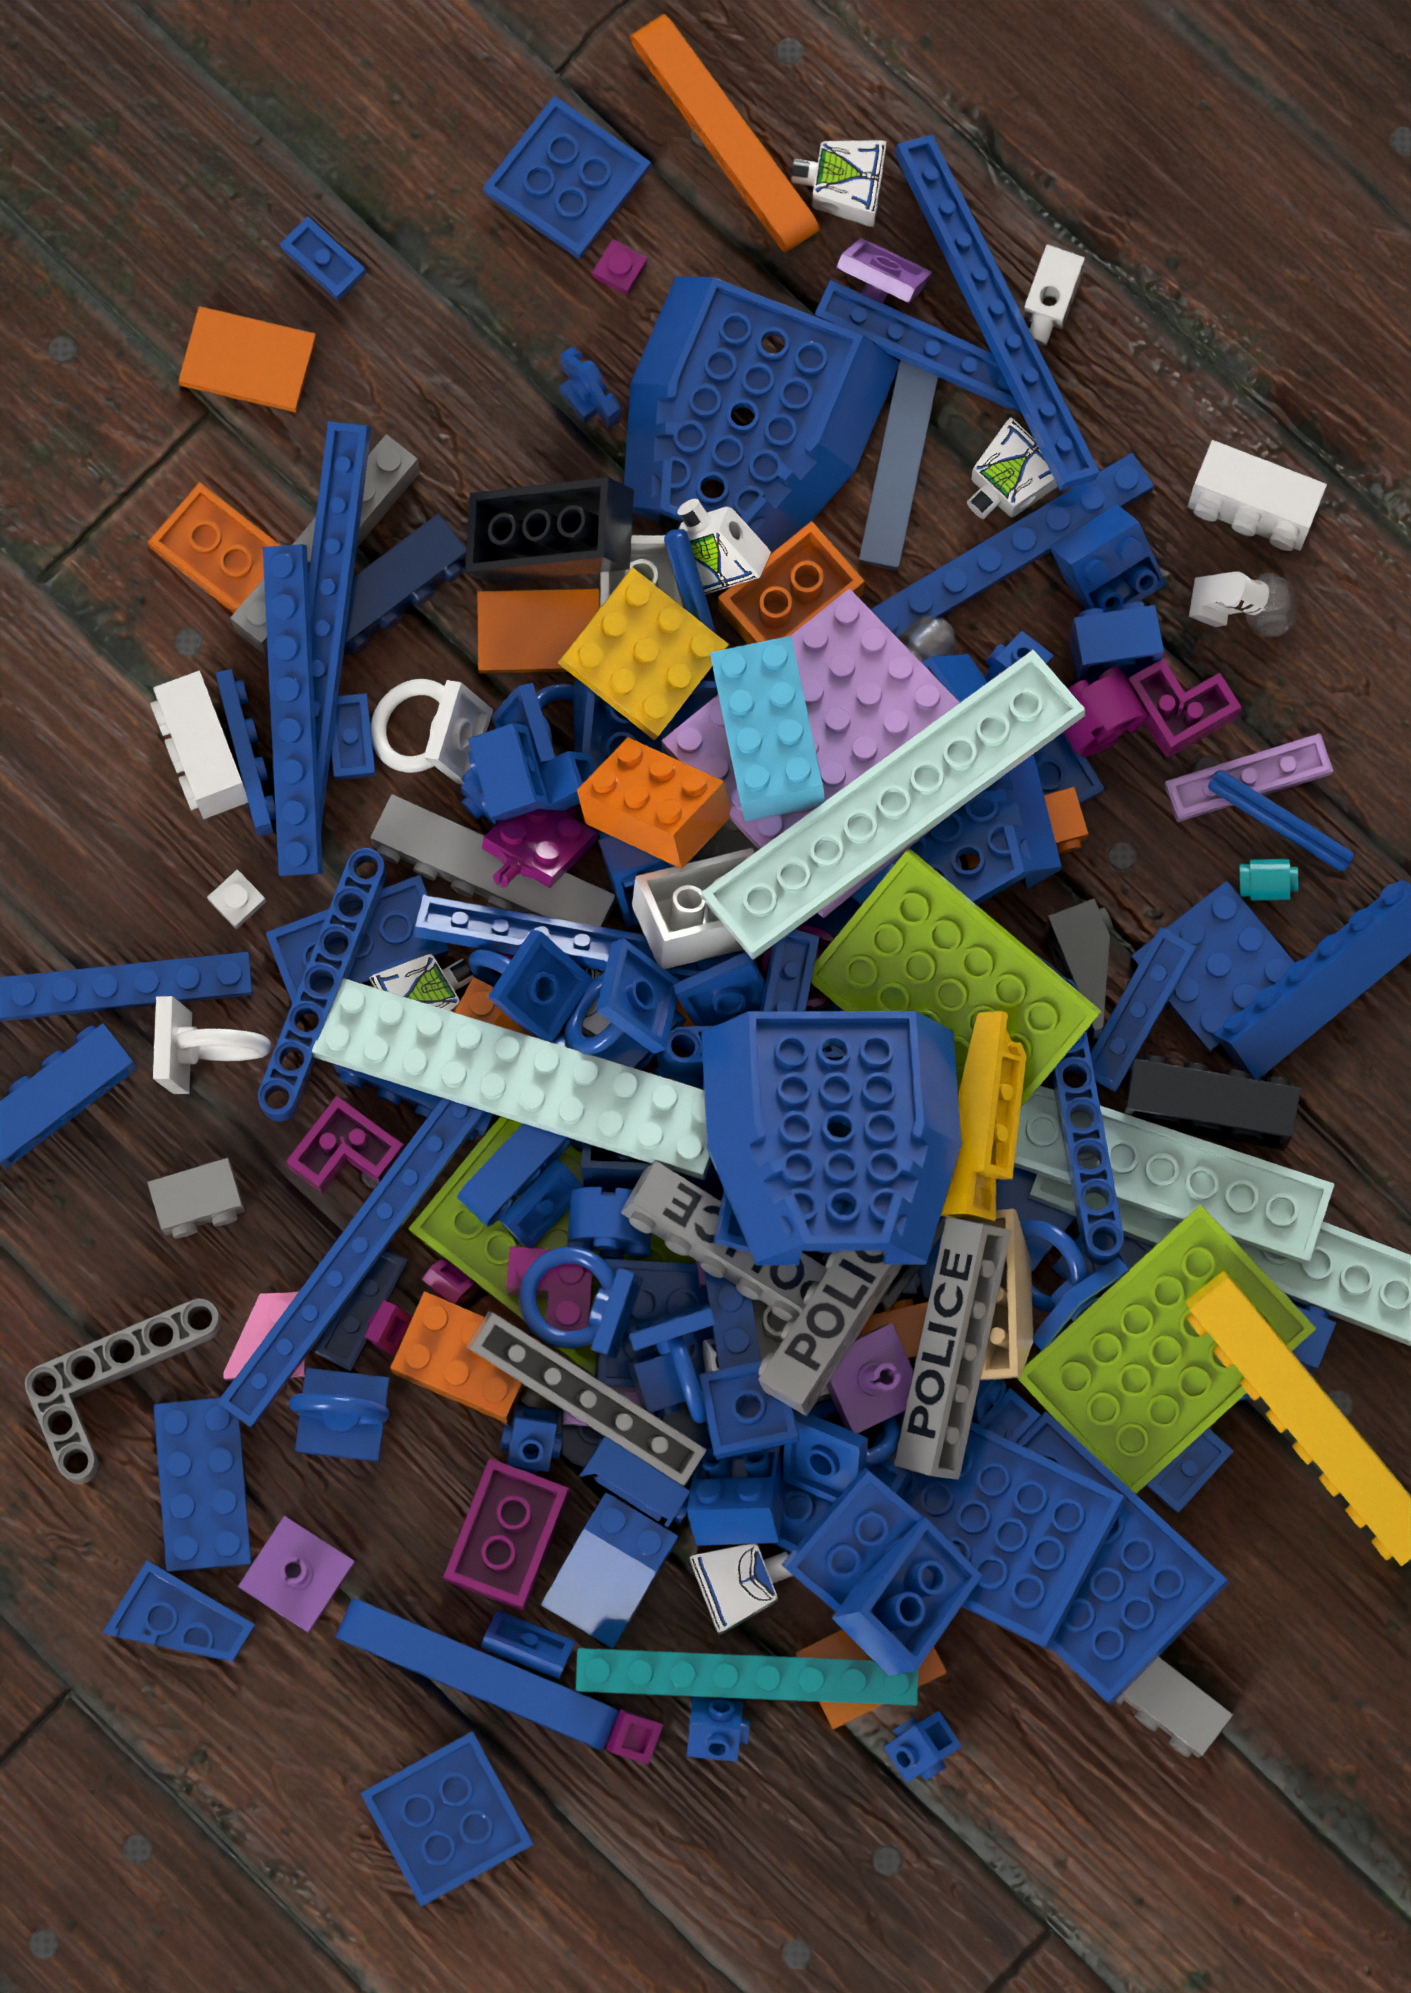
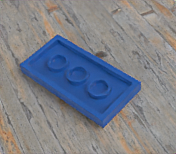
M420 875L382 889L348 980L367 985L371 983L369 977L427 954H432L436 959L450 953L446 942L414 937L415 924L423 895L428 896ZM357 900L348 901L343 905L341 913L347 917L357 916L361 913L363 904ZM329 909L266 932L292 1003ZM335 938L329 942L326 951L332 955H340L347 950L349 943L343 938ZM328 976L318 977L312 984V990L316 993H327L333 987L334 980Z
M220 1398L153 1404L166 1572L168 1573L252 1565L241 1423L239 1418L217 1403Z

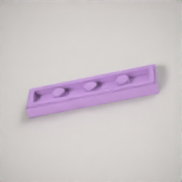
M1319 733L1165 781L1164 786L1176 821L1180 822L1233 805L1208 788L1210 779L1218 770H1223L1264 796L1332 775L1333 768Z

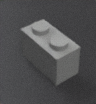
M228 1158L147 1182L161 1230L165 1236L173 1234L174 1239L192 1235L198 1231L196 1226L213 1222L214 1226L232 1223L238 1219L236 1214L245 1212L232 1165Z

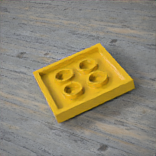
M632 567L561 657L558 664L655 740L712 667L710 652L724 650L729 644Z

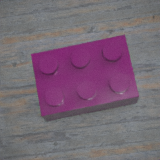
M489 1458L445 1571V1581L525 1611L570 1494L569 1488Z

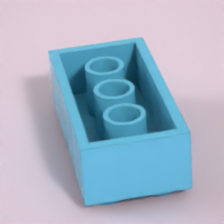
M792 636L710 652L744 822L820 806L825 802V795Z

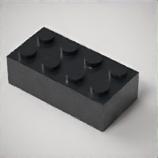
M609 477L470 493L465 572L493 584L629 570L634 489Z
M1143 1055L1142 1060H1134L1127 1079L1122 1109L1124 1114L1185 1134L1282 1151L1285 1150L1293 1137L1301 1088L1291 1086V1081L1288 1079L1267 1077L1266 1082L1250 1079L1249 1073L1232 1069L1225 1070V1074L1208 1072L1209 1067L1207 1065L1194 1062H1185L1184 1067L1168 1065L1166 1058L1154 1055Z

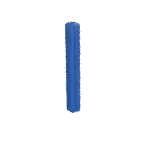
M684 529L671 530L664 537V542L683 608L716 634L688 533ZM713 666L704 676L706 680L715 679Z
M1223 770L1216 771L1208 783L1209 790L1338 871H1345L1354 857L1352 851Z

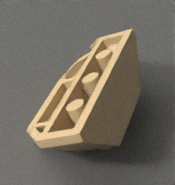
M996 1210L995 1221L968 1219V1221L1011 1230L980 1380L1021 1377L1033 1344L1031 1257L1016 1210Z

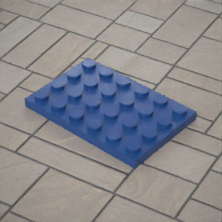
M905 1411L894 1415L900 1424L901 1430ZM971 1422L959 1480L930 1476L908 1470L913 1476L901 1498L961 1549L960 1553L983 1575L961 1607L1049 1650L1127 1499L1125 1496ZM883 1427L872 1448L883 1440L885 1434ZM897 1450L887 1460L895 1463Z
M1046 1411L1019 1439L1017 1444L1125 1496L1127 1499L1050 1646V1649L1111 1706L1226 1588L1229 1582Z

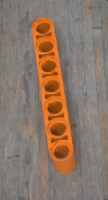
M662 14L630 35L631 43L639 57L778 247L787 253L819 232V225L810 209L673 22L665 14Z

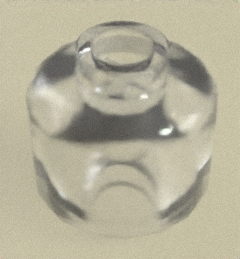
M1262 574L1256 580H1261L1267 584L1269 598L1266 606L1259 614L1249 615L1245 613L1246 622L1249 627L1258 631L1260 635L1267 637L1279 636L1287 632L1298 618L1295 587L1289 580L1279 577L1277 574Z
M921 616L898 637L920 662L930 657L956 654L954 630L943 619Z

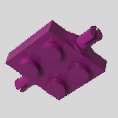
M578 804L566 811L540 808L508 820H501L484 836L482 844L483 850L499 858L504 864L494 873V882L497 885L501 883V887L505 888L517 875L533 878L551 888L596 841L597 831L575 819L582 812L581 805Z

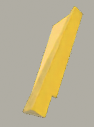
M1004 1011L982 1012L976 1016L958 1094L961 1148L940 1216L989 1222L995 1221L996 1179H1013L1027 1055L1020 1042H1013L1006 1029L1009 1017L1007 1012Z

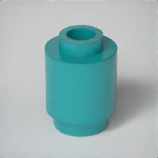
M1289 859L1250 860V864L1239 865L1240 897H1250L1251 901L1290 900V892L1298 891V867H1290Z

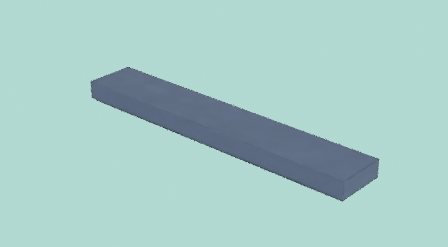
M902 360L899 363L858 563L893 571L899 570L938 379L937 376Z

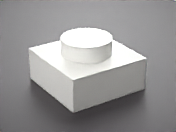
M238 870L207 897L208 901L236 930L266 903V899Z

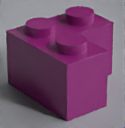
M1163 658L1128 678L1130 685L1149 717L1145 725L1166 759L1237 719L1241 709L1239 702L1221 673L1184 692Z
M336 1095L286 1163L290 1171L323 1194L347 1162L379 1184L405 1148L401 1142Z
M510 1247L506 1287L508 1295L519 1296L522 1280L529 1267L540 1256L552 1249ZM563 1264L554 1267L543 1276L538 1285L536 1297L548 1298L546 1322L550 1326L562 1331H577L590 1325L593 1273L589 1269L577 1264Z

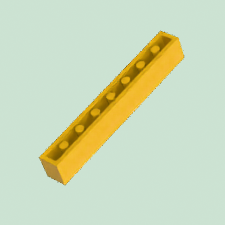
M1223 1270L1185 1301L1191 1312L1185 1318L1201 1337L1208 1332L1218 1344L1212 1350L1227 1369L1235 1365L1244 1377L1239 1383L1254 1401L1261 1397L1271 1408L1265 1414L1278 1431L1282 1433L1288 1429L1297 1441L1292 1447L1307 1465L1314 1461L1324 1472L1318 1478L1331 1495L1335 1497L1341 1493L1350 1505L1345 1508V1511L1360 1529L1367 1524L1376 1537L1371 1542L1384 1559L1388 1561L1391 1557H1394L1402 1567L1411 1559V1495L1226 1271Z

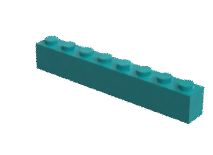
M578 1648L576 1691L917 1706L918 1670L888 1676L871 1660Z

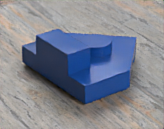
M570 347L560 355L561 368L569 377V380L560 385V393L583 423L597 414L608 429L612 428L620 422V405L612 393L604 395L603 392L607 388L597 365L591 360L582 363L579 361L583 358L582 354L577 349Z

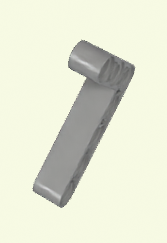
M205 1299L191 1300L36 1366L28 1373L25 1380L27 1395L56 1466L67 1480L75 1484L88 1483L94 1479L99 1468L97 1455L78 1412L74 1398L216 1337L221 1330L222 1320L221 1315L211 1302ZM206 1310L212 1313V1322L209 1327L204 1330H195L191 1327V1318L196 1312ZM160 1327H169L173 1330L174 1334L172 1341L163 1347L155 1346L152 1343V1336L155 1330ZM123 1343L132 1344L135 1350L132 1359L127 1363L115 1362L113 1354L116 1347ZM82 1360H92L96 1366L93 1376L86 1380L77 1379L75 1377V1367ZM46 1376L54 1377L57 1383L55 1391L46 1397L38 1396L36 1393L38 1381ZM63 1414L71 1416L73 1423L69 1432L64 1435L53 1434L51 1428L53 1420ZM75 1453H85L88 1456V1466L86 1469L78 1474L70 1473L67 1467L69 1458Z

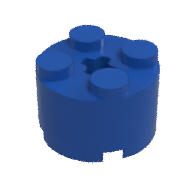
M586 1187L573 1190L570 1200L567 1247H579L591 1252L598 1251L602 1259L624 1260V1253L633 1257H649L651 1255L652 1232L645 1233L636 1229L630 1224V1218L620 1213L633 1190L616 1188V1192H602V1187Z

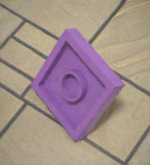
M863 238L857 240L842 253L836 267L865 281L866 284L861 294L881 303H884L887 293L909 303L927 286L932 274L931 271Z
M892 1323L885 1324L856 1338L826 1385L845 1429L854 1433L864 1431L906 1410L914 1371Z
M284 1516L238 1585V1588L307 1633H310L356 1562Z

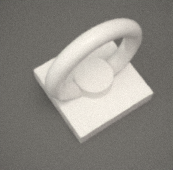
M428 679L409 680L391 689L377 705L371 720L372 746L380 760L392 769L414 773L435 766L455 783L463 785L464 782L461 778L471 768L468 759V752L471 751L468 738L487 732L493 709L461 682L447 680L444 686ZM417 695L430 696L440 704L431 724L430 737L425 753L417 756H404L397 753L389 745L386 734L387 723L391 713L402 701Z
M173 996L156 997L153 1079L173 1094H189L190 1064H196L198 1059L215 1061L253 1060L262 1058L271 1051L270 1040L261 1034L241 1030L197 1029L192 1027V1012Z

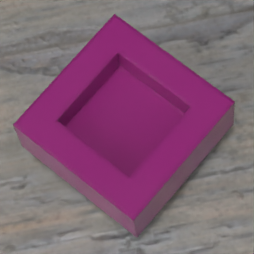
M612 239L592 272L593 278L628 296L647 265V257Z
M444 1257L431 1266L422 1279L438 1297L455 1305L467 1296L476 1285L472 1279Z
M383 1300L379 1309L371 1316L368 1330L364 1337L381 1350L395 1355L412 1317L398 1306Z
M620 1709L606 1749L613 1754L649 1764L663 1724L658 1720Z

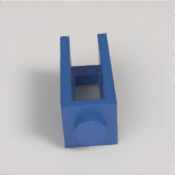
M606 1436L602 1438L579 1476L596 1474L594 1481L654 1520L659 1521L663 1517L665 1521L662 1525L665 1527H669L672 1521L679 1525L687 1513L688 1500L686 1498L690 1494L688 1489Z

